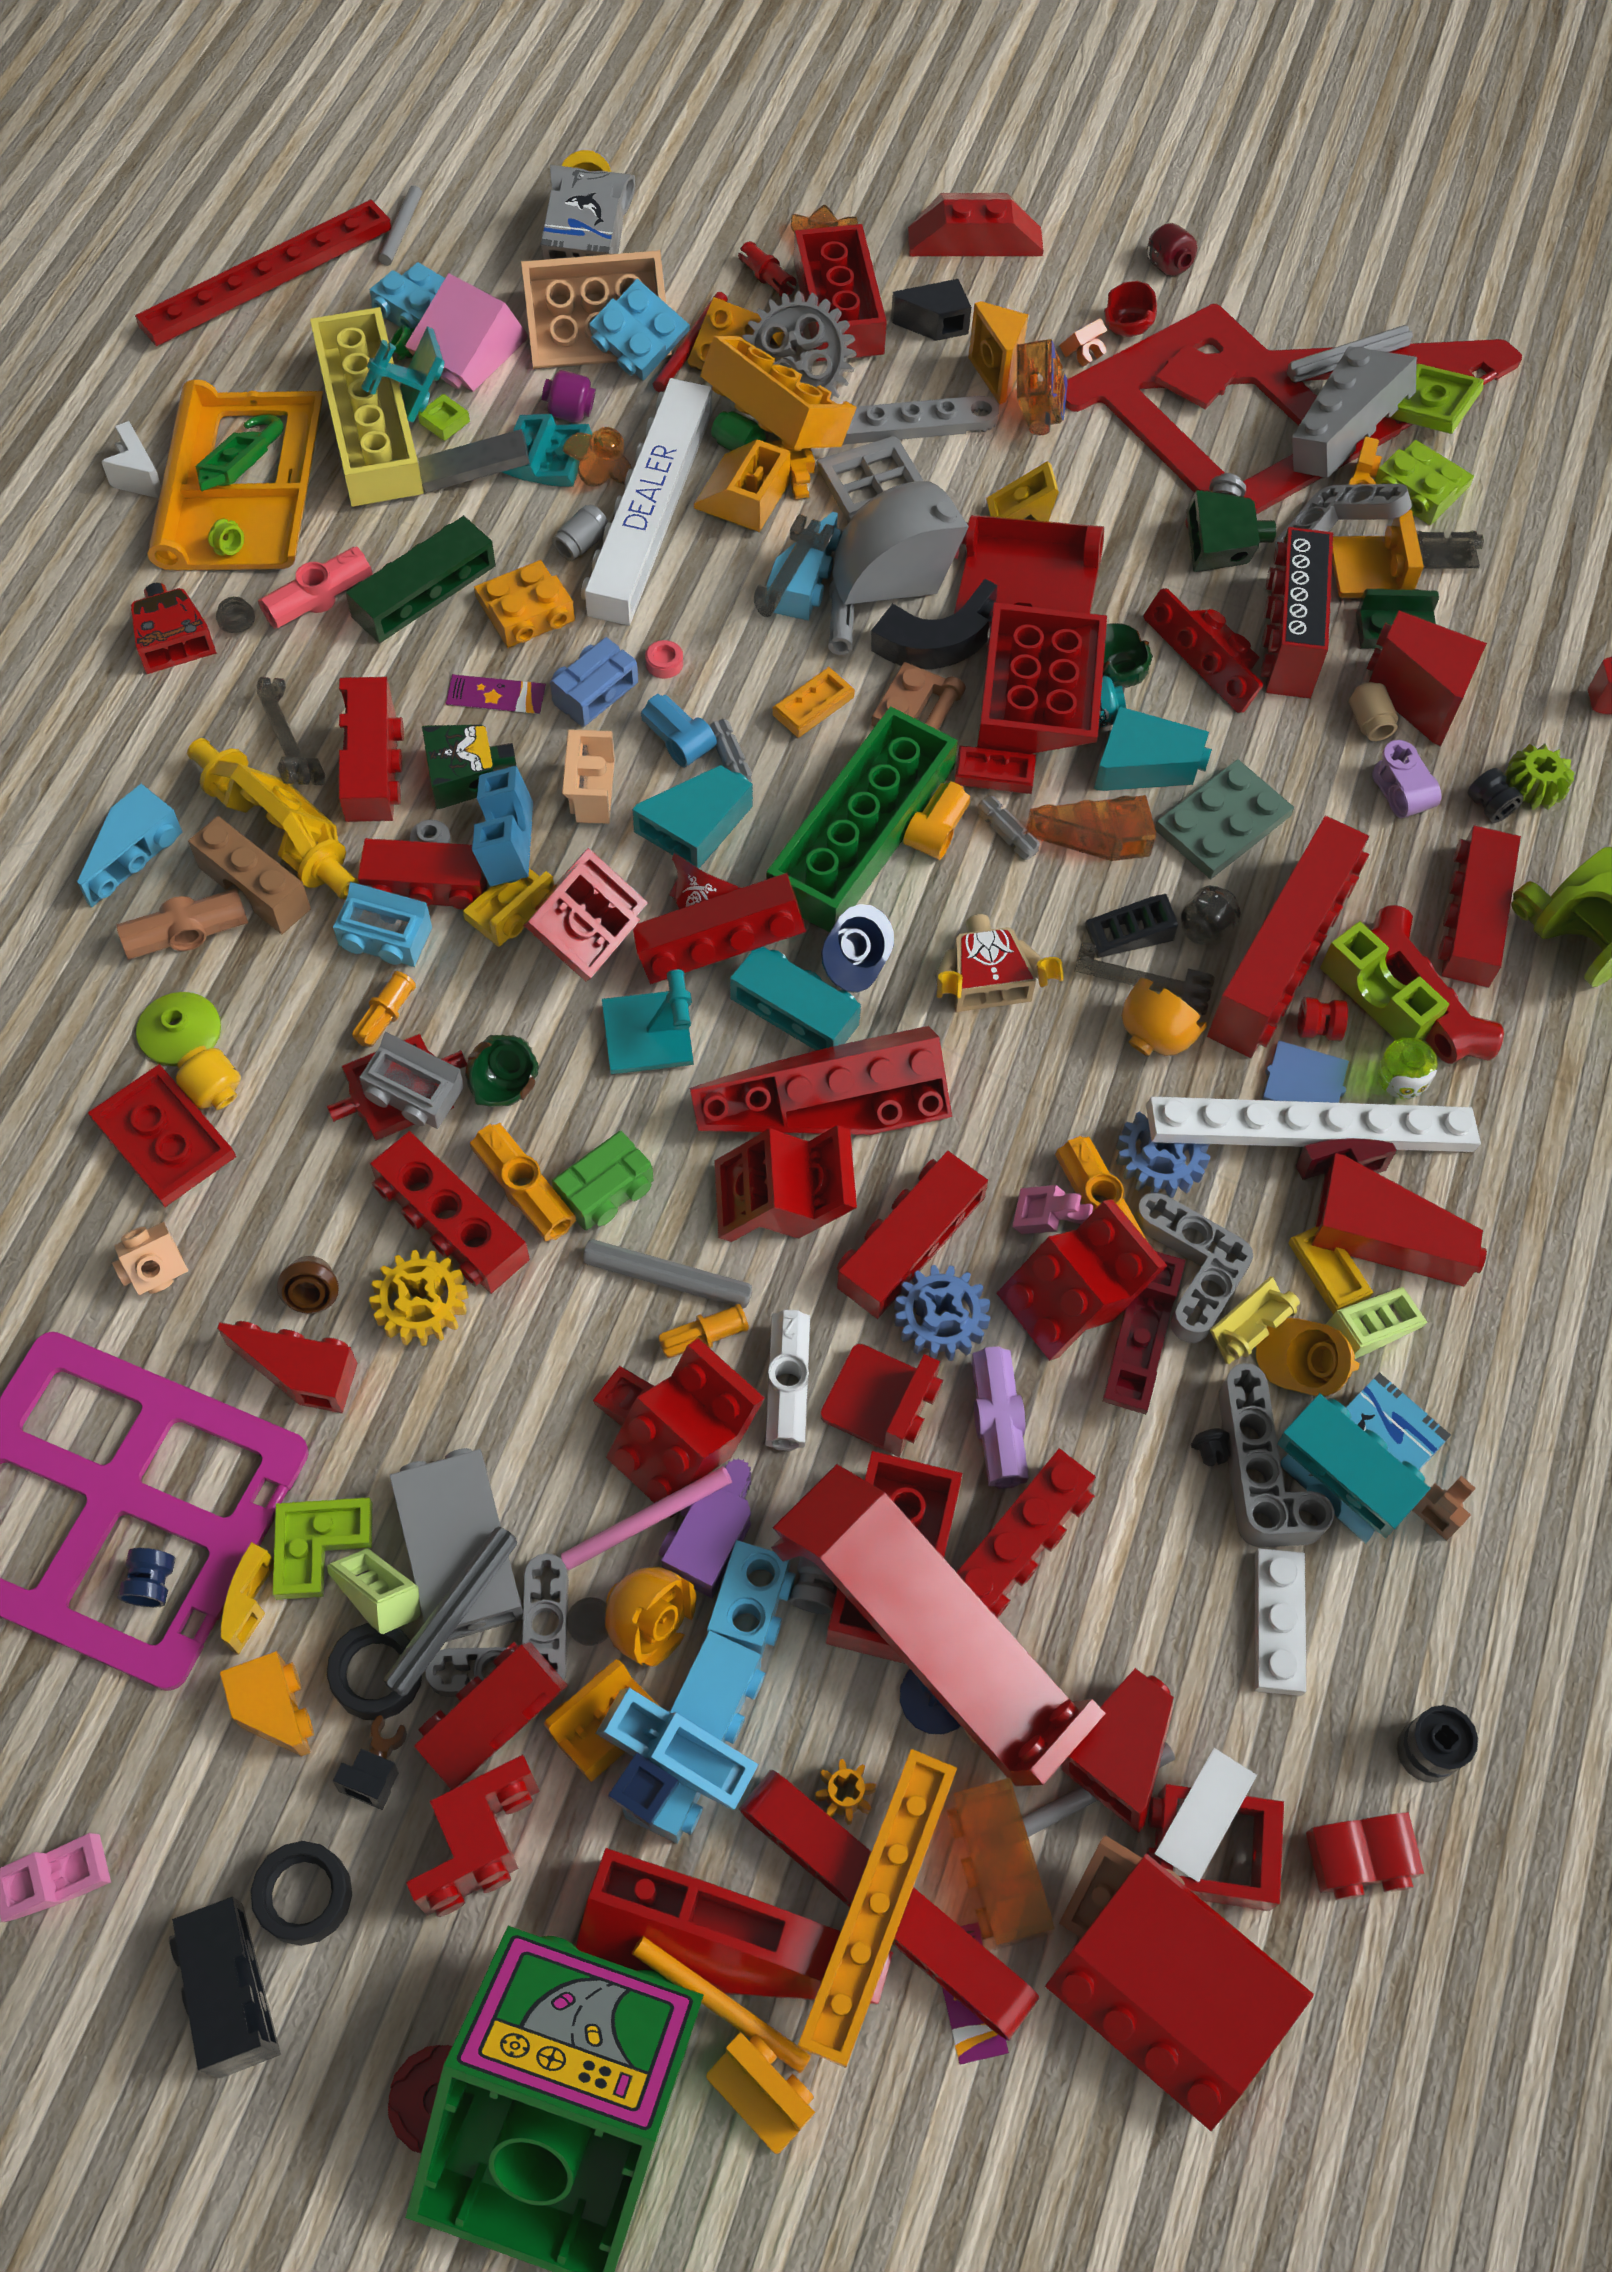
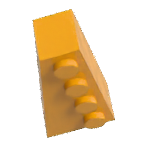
M739 336L713 337L700 377L712 385L711 389L715 393L735 403L734 407L737 410L755 418L760 428L777 435L782 439L781 443L788 449L801 451L802 448L842 447L857 409L856 406L847 401L843 402V404L835 403L830 400L831 391L821 385L816 388L810 384L800 382L801 373L792 368L774 364V357Z

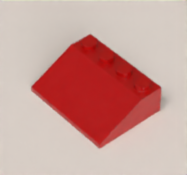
M994 602L977 739L978 748L1033 754L1097 742L1107 615Z
M1147 1853L1063 1958L1045 1985L1049 1991L1210 2131L1216 2127L1241 2097L1314 1996V1993Z

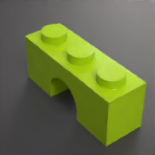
M1359 921L1331 942L1320 969L1396 1041L1408 1046L1410 1050L1412 1046H1415L1428 1035L1436 1019L1445 1014L1450 1004L1420 976L1408 985H1404L1396 980L1386 965L1385 958L1389 947Z

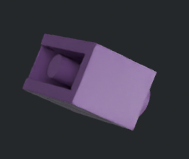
M733 1458L732 1461H728V1464L725 1465L732 1480L731 1484L682 1509L681 1515L685 1519L677 1532L673 1530L668 1532L658 1554L663 1557L661 1560L662 1568L670 1570L691 1582L696 1591L710 1598H713L725 1576L736 1540L743 1542L751 1527V1510L748 1501L745 1499L747 1490H750L749 1485H751V1467L748 1466V1462H744V1459L740 1460L738 1458L735 1460Z

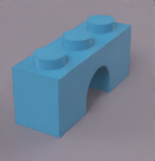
M517 765L479 775L477 801L486 821L474 824L472 851L490 886L513 883L529 876L533 800Z

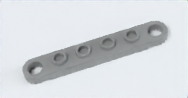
M987 396L857 406L842 445L876 442L892 436L902 440L966 434V431L977 430L976 432H980V430L986 432L987 429L991 430L992 427L996 426L999 406L992 398ZM978 409H980V412H982L984 409V412H988V415L981 417L973 413L975 410L978 412Z

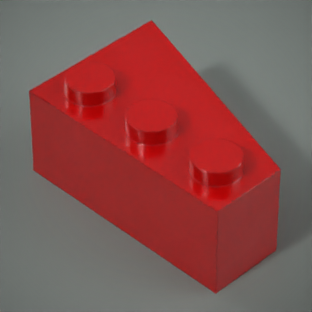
M513 1642L493 1660L497 1667L483 1681L477 1675L455 1695L460 1703L447 1715L440 1709L418 1729L423 1737L414 1747L451 1790L459 1787L568 1686L531 1642L521 1644L520 1646Z

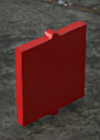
M1185 344L1173 358L1169 357L1167 359L1166 365L1155 376L1154 382L1206 410L1218 395H1224L1226 387L1236 377L1237 371L1196 348Z

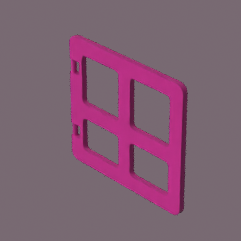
M48 1332L41 1335L32 1345L0 1397V1464H13L87 1497V1503L36 1588L27 1590L0 1578V1617L158 1689L171 1691L179 1688L189 1676L211 1630L223 1614L228 1589L243 1555L251 1542L260 1546L275 1519L276 1503H282L307 1461L309 1449L305 1440L294 1432L58 1332ZM66 1372L142 1405L140 1414L110 1463L100 1465L23 1431L24 1423L56 1373ZM175 1423H185L262 1457L259 1468L231 1516L226 1518L217 1516L142 1483L145 1471ZM268 1481L277 1485V1488L266 1508L253 1502L264 1482ZM123 1515L132 1516L209 1550V1557L164 1638L156 1645L147 1644L69 1608V1602L116 1521ZM193 1610L205 1614L206 1617L195 1637L191 1639L182 1635L181 1632Z

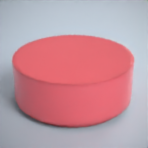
M661 640L652 643L647 648L645 653L646 668L650 674L657 678L666 679L672 678L681 672L683 668V651L678 644L668 640Z

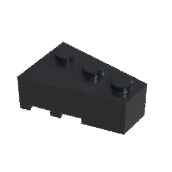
M230 1897L172 1919L175 1935L169 1937V1944L174 1962L181 1968L183 1980L181 1994L186 2013L189 2016L198 2071L223 2078L281 2055L243 1904L234 1897Z

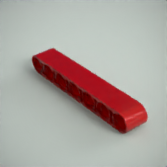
M772 1769L769 1770L739 1807L740 1812L758 1830L850 1908L872 1851L782 1775ZM913 1887L892 1945L991 2030L1009 2041L1040 1999L1039 1995L1022 1978Z

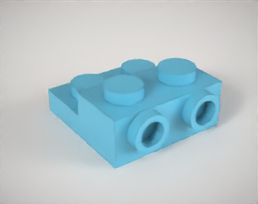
M419 262L403 275L392 270L369 289L372 308L380 307L383 319L386 318L399 327L405 325L409 329H414L417 327L445 278Z
M638 278L617 301L612 298L589 323L593 343L604 353L609 350L618 358L617 363L628 375L633 376L636 374L643 381L690 331V325Z

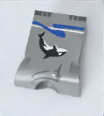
M550 165L552 190L541 241L544 260L618 254L623 228V216L627 213L633 199L635 176L632 174L588 171L581 168Z

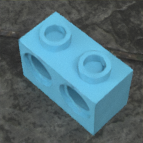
M736 1540L707 1628V1634L710 1630L763 1656L766 1644L774 1646L780 1631L782 1618L775 1616L780 1599L789 1600L795 1582L796 1574L789 1572L790 1560L783 1562L774 1551ZM762 1569L768 1571L774 1579L770 1584L758 1587L749 1582L748 1576L753 1571ZM745 1613L752 1614L757 1617L760 1623L752 1631H740L733 1624L739 1615Z

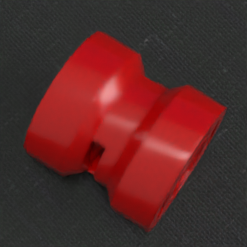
M1303 997L1297 1023L1299 1038L1312 1039L1319 1035L1325 1036L1328 1041L1341 1042L1347 1028V1002L1332 1000L1329 1003H1321L1317 998Z

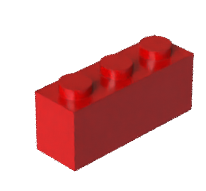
M364 839L358 873V882L361 885L426 902L427 906H452L457 909H466L487 889L488 881L472 851V845Z

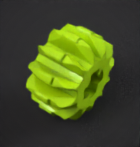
M1529 743L1522 751L1517 750L1516 754L1511 757L1504 775L1509 787L1517 788L1524 796L1523 802L1530 803L1532 810L1539 807V805L1549 810L1556 802L1560 803L1562 799L1566 798L1570 790L1569 788L1574 781L1575 772L1570 769L1571 759L1560 758V749L1552 752L1548 750L1545 743L1538 749Z

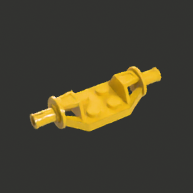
M198 738L193 741L188 748L187 755L203 769L200 777L201 789L209 796L217 797L226 807L244 813L248 812L255 805L262 806L268 812L266 818L278 828L285 830L278 856L298 872V879L303 882V885L308 888H316L326 883L340 899L346 900L350 882L357 884L359 882L357 878L352 876L342 866L345 861L346 850L345 846L338 841L336 825L287 780L248 767L247 756L239 749L230 748L219 752L207 739Z

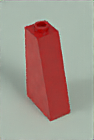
M1335 1153L1324 1173L1315 1222L1316 1228H1319L1312 1239V1246L1335 1251L1336 1247L1345 1249L1352 1257L1463 1287L1474 1273L1482 1271L1487 1255V1249L1481 1247L1482 1229L1347 1156Z

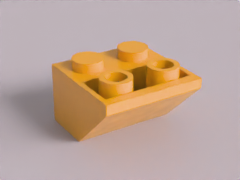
M757 439L724 454L694 502V509L760 532L790 483V451Z

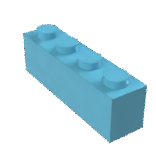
M709 1630L670 1713L676 1712L722 1742L728 1741L734 1744L745 1721V1716L739 1714L747 1697L753 1700L756 1698L766 1675L765 1672L760 1670L762 1655ZM679 1783L651 1827L624 1809L623 1813L625 1819L678 1844L683 1832L691 1835L698 1823L703 1807L697 1804L701 1794Z

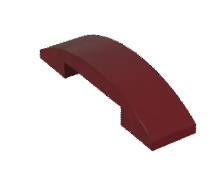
M1157 1252V1254L1167 1264V1267L1125 1309L1102 1402L1145 1415L1148 1412L1172 1307L1177 1297L1186 1261Z

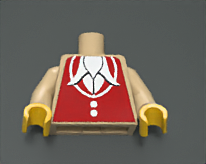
M984 914L974 915L966 920L968 933L956 936L954 948L945 952L935 974L937 982L936 997L942 998L945 993L954 994L956 1012L1032 1002L1036 978L1039 980L1040 987L1048 985L1047 979H1058L1059 982L1064 981L1061 959L1057 957L1042 958L1028 944L1018 940L1014 930L1009 927L991 929L989 917Z

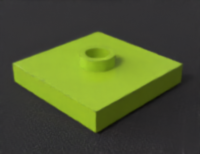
M1417 364L1416 393L1409 400L1404 398L1398 403V410L1390 418L1452 434L1482 392L1484 380Z

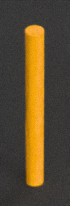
M644 1936L637 1942L631 1953L633 1956L671 1983L703 1994L701 2004L749 2038H752L755 2034L758 2035L774 2052L777 2058L797 2072L801 2073L807 2066L811 2054L797 2047V2044Z

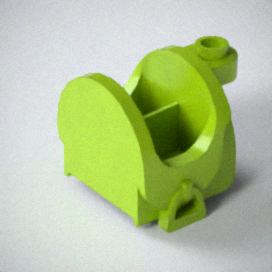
M1605 847L1577 868L1551 896L1538 884L1528 881L1513 893L1514 901L1511 902L1514 912L1521 919L1529 920L1534 925V932L1542 939L1565 934H1578L1591 938L1603 949L1584 975V979L1592 987H1598L1612 978V847Z

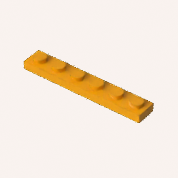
M914 1749L910 1750L797 2047L841 2067H847L957 1767Z

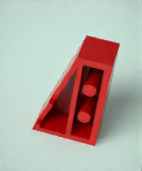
M387 677L339 678V690L342 693L346 708L345 714H339V726L344 728L343 750H339V800L345 821H393L394 805H400L401 803L400 783L395 781L396 773H402L401 749H397V741L404 740L403 718L396 717Z

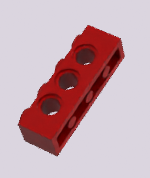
M408 1131L370 1163L375 1177L372 1185L379 1195L387 1202L394 1199L402 1207L400 1210L401 1214L414 1229L418 1230L423 1227L432 1236L429 1240L433 1247L444 1258L450 1255L453 1256L461 1264L458 1268L465 1279L474 1287L481 1284L492 1294L530 1260L526 1242L411 1131ZM416 1183L427 1184L421 1190H409V1188ZM443 1211H456V1213L448 1219L437 1218L438 1215ZM474 1238L486 1240L478 1247L466 1246Z

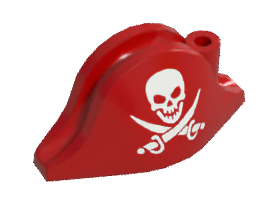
M673 854L672 861L675 864L678 878L668 895L676 899L679 909L740 889L736 885L705 873L679 855Z

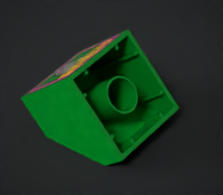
M507 1926L443 2065L405 2218L551 2272H615L704 1995L675 1985L656 1971H635L579 1951L572 1943L556 1936L539 1937Z

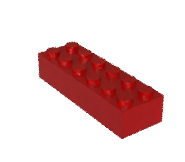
M1326 815L1324 816L1224 991L1209 1029L1208 1038L1249 1058L1253 1057L1259 1045L1265 1048L1268 1046L1275 1033L1278 1021L1281 1016L1284 1017L1294 998V992L1304 981L1311 967L1310 963L1314 956L1317 957L1327 938L1326 934L1330 927L1335 925L1344 907L1343 904L1346 898L1351 896L1360 878L1359 875L1370 855L1363 851L1369 835Z

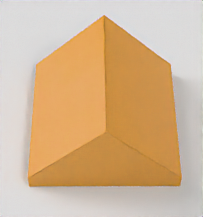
M980 301L974 304L968 358L1000 405L1006 403L1021 369L1028 314Z

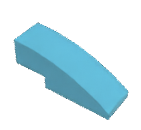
M630 1687L619 1691L595 1733L632 1756L639 1753L678 1779L679 1783L732 1810H735L759 1765L676 1712L669 1713Z

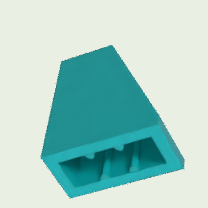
M1119 707L1099 765L1094 789L1109 791L1193 785L1197 770L1206 771L1212 749L1205 747L1209 731Z
M719 765L636 804L632 809L634 832L669 854L673 855L675 853L692 865L700 868L753 807V784L741 773L732 772Z

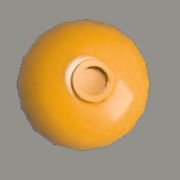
M1140 978L1128 994L1122 1008L1121 1017L1123 1025L1132 1036L1129 1044L1148 1057L1152 1051L1163 1056H1172L1187 1050L1207 1026L1206 1022H1197L1201 1016L1175 994L1165 988L1158 994L1149 989L1153 981Z
M661 1567L639 1568L616 1583L607 1595L605 1610V1628L613 1646L622 1654L641 1665L645 1663L650 1667L657 1666L667 1659L680 1645L685 1636L683 1633H676L684 1617L690 1620L693 1618L696 1606L694 1585L678 1574Z

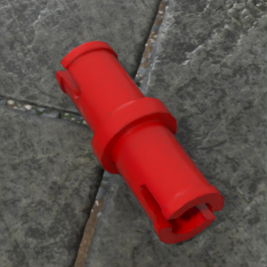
M752 241L743 244L740 250L748 257L743 253H738L739 260L754 271L755 277L761 283H768L781 297L783 293H786L788 296L791 295L795 289L787 281L796 286V279L780 267L778 259L773 255L765 254Z

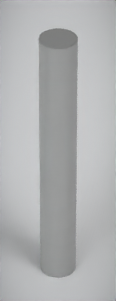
M417 186L409 188L381 250L379 261L383 265H391L422 196V191Z

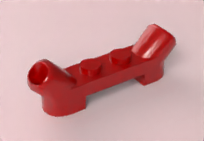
M1389 905L1381 908L1376 914L1374 928L1370 931L1389 947L1385 960L1390 973L1404 985L1410 984L1420 976L1450 1004L1445 1014L1436 1019L1425 1041L1436 1055L1447 1064H1453L1465 1056L1487 1061L1496 1057L1504 1038V1028L1500 1022L1471 1016L1459 1002L1456 992L1443 982L1434 971L1431 961L1422 955L1410 941L1413 915L1408 909L1398 905Z

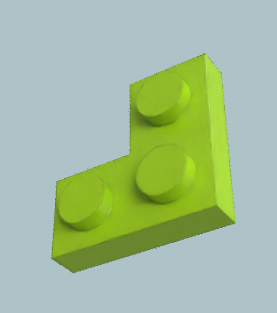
M370 1497L276 1503L273 1596L276 1600L324 1597L325 1551L372 1548L373 1503Z

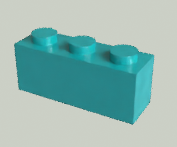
M764 946L752 950L730 977L731 1000L814 1050L845 1044L860 1024L861 1004L850 993L844 990H836L823 982L815 972L803 970L789 962L787 957L777 950H769Z
M1319 1393L1283 1432L1277 1445L1387 1539L1431 1488L1424 1483V1475L1414 1465L1407 1461L1401 1463L1387 1451L1388 1446L1378 1434L1368 1429L1364 1431L1350 1419L1351 1414L1344 1405L1333 1398L1327 1400Z

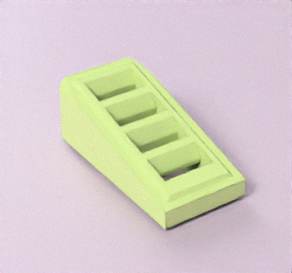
M1404 1287L1337 1310L1326 1325L1339 1330L1351 1344L1356 1359L1424 1327L1427 1321ZM1390 1305L1394 1306L1404 1322H1399L1389 1307ZM1376 1312H1378V1314L1380 1315V1317L1382 1318V1320L1384 1321V1323L1386 1324V1326H1387L1388 1328H1386V1327L1384 1326V1324L1382 1323V1321L1380 1320V1318L1378 1317V1315L1376 1314ZM1360 1319L1364 1321L1365 1325L1367 1326L1371 1334H1369V1332L1367 1331V1329L1365 1328Z
M366 1548L327 1565L328 1574L368 1623L379 1633L385 1634L419 1618L420 1601L418 1586L370 1549Z

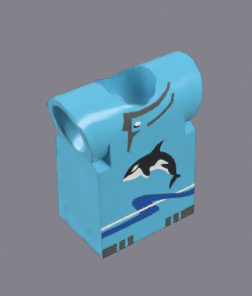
M1380 1372L1346 1407L1351 1414L1350 1419L1364 1431L1368 1429L1378 1434L1386 1442L1389 1453L1401 1463L1407 1461L1418 1470L1436 1454L1451 1436L1450 1433ZM1289 1454L1280 1461L1281 1468L1307 1491L1319 1492L1326 1496L1332 1503L1336 1518L1365 1544L1369 1541L1375 1532L1372 1526Z

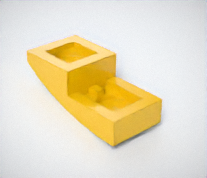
M252 1542L234 1573L226 1596L221 1622L222 1641L231 1651L238 1655L265 1615V1612L257 1601L254 1600V1597L274 1568V1560L268 1551Z

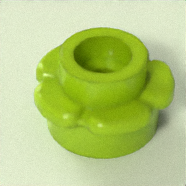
M223 518L217 520L210 529L208 543L218 555H234L241 550L244 544V534L235 521H228Z

